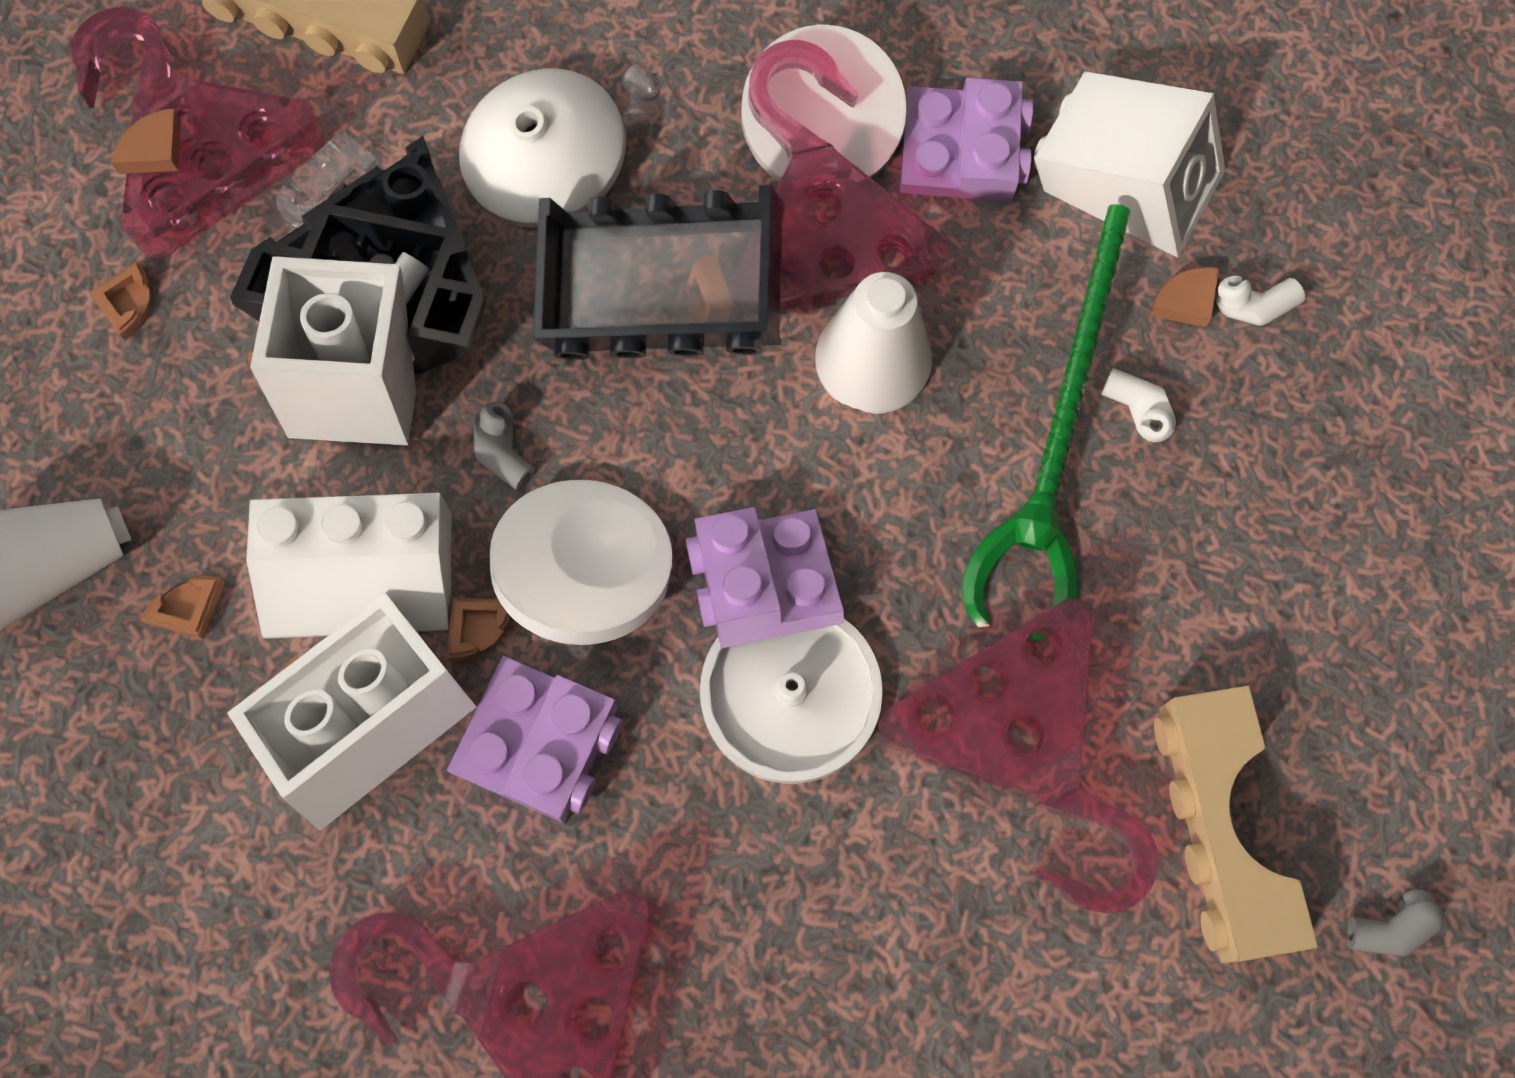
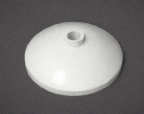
M555 68L521 73L502 82L491 90L478 103L467 120L459 148V162L464 182L476 201L490 214L509 224L520 227L538 228L539 198L553 199L566 212L588 211L590 199L593 197H604L619 175L626 149L624 123L610 95L598 83L582 74ZM537 124L532 131L524 132L529 126Z

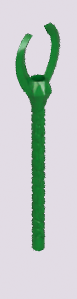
M1111 204L1107 209L1100 236L1101 241H1099L1096 251L1097 257L1093 262L1092 275H1090L1087 285L1088 291L1085 293L1082 304L1083 309L1078 319L1079 325L1073 338L1074 344L1071 346L1068 357L1070 360L1067 362L1064 373L1065 379L1062 380L1059 392L1061 394L1057 399L1055 407L1056 413L1052 418L1051 431L1048 433L1045 445L1047 447L1044 449L1041 460L1042 466L1038 471L1037 484L1026 504L1013 517L995 528L980 543L965 568L962 580V598L968 616L978 628L990 626V615L984 606V587L988 576L997 561L1016 543L1028 549L1046 551L1054 577L1052 608L1045 621L1033 628L1030 639L1036 642L1052 637L1065 628L1074 615L1078 600V576L1072 551L1061 530L1058 518L1057 490H1059L1058 488L1063 476L1061 473L1065 468L1066 454L1069 453L1072 441L1071 436H1073L1075 430V420L1078 417L1081 406L1080 401L1083 399L1086 387L1084 385L1088 380L1089 366H1091L1094 357V348H1096L1099 337L1098 332L1101 330L1104 318L1103 313L1106 311L1107 297L1110 295L1112 288V279H1114L1117 268L1116 263L1119 261L1122 249L1120 247L1124 242L1131 215V209L1124 205Z

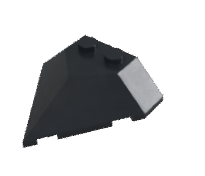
M421 136L406 146L407 155L384 171L376 166L302 215L301 218L304 224L277 242L269 237L252 248L230 296L232 304L260 321L273 256L395 264L402 252L420 261L429 269L410 301L406 304L409 326L407 335L411 346L414 373L421 374L469 354L486 306L485 296L474 274L467 249L440 178L437 177L424 137Z

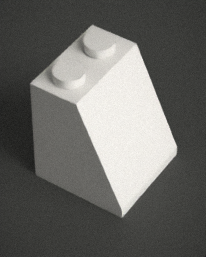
M1084 71L1073 92L1067 94L1064 98L1059 116L1048 135L1042 137L1037 144L1034 154V166L1038 170L1043 190L1105 221L1108 206L1111 204H1120L1130 208L1131 215L1126 232L1178 258L1226 171L1214 93Z
M272 257L250 369L288 438L408 445L416 398V386L411 346L407 335L409 326L400 264Z

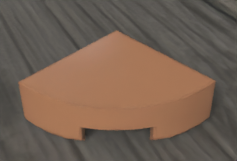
M175 109L160 110L144 116L124 132L116 144L111 162L119 174L179 171L181 119Z
M137 260L88 293L119 335L126 340L139 329L146 319L151 307L153 291L148 272L141 262Z
M1211 267L1194 268L1181 272L1171 278L1158 293L1150 309L1149 316L1207 327L1212 317L1219 269Z
M214 576L189 578L188 582L177 585L164 595L159 594L152 599L144 610L140 621L151 626L204 639L225 581Z
M452 598L447 650L449 662L464 661L477 657L495 646L505 635L513 618L506 612L498 599Z

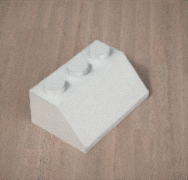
M418 493L250 500L246 561L262 638L328 636L384 593L387 594L417 633L449 631L451 616L452 513L441 494Z
M384 593L227 712V714L283 800L321 831L474 710L476 706L387 594Z

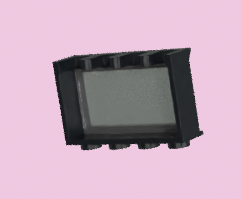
M759 185V202L735 203L727 192L710 190L704 193V205L678 206L668 195L649 194L646 196V208L622 209L610 198L593 197L589 202V211L566 212L553 199L539 198L533 339L553 350L555 357L565 360H585L590 358V351L610 350V355L619 358H643L646 356V349H668L667 352L674 356L696 357L704 354V347H726V351L731 354L756 355L763 352V346L781 345L782 339L779 336L784 202L772 185Z

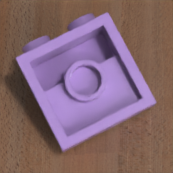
M966 77L963 90L907 86L900 193L1012 202L1018 183L1027 184L1031 166V149L1020 148V134H1029L1033 114V100L1022 99L1023 82Z
M755 507L694 519L697 536L685 538L693 575L705 574L707 588L697 590L701 617L704 627L716 625L721 648L844 623V610L816 509L758 520Z
M502 656L446 771L565 824L570 811L581 814L587 805L596 782V778L589 776L588 772L598 751L606 755L610 753L621 730L623 719L615 716L618 710L615 699L559 675L552 677L506 656Z

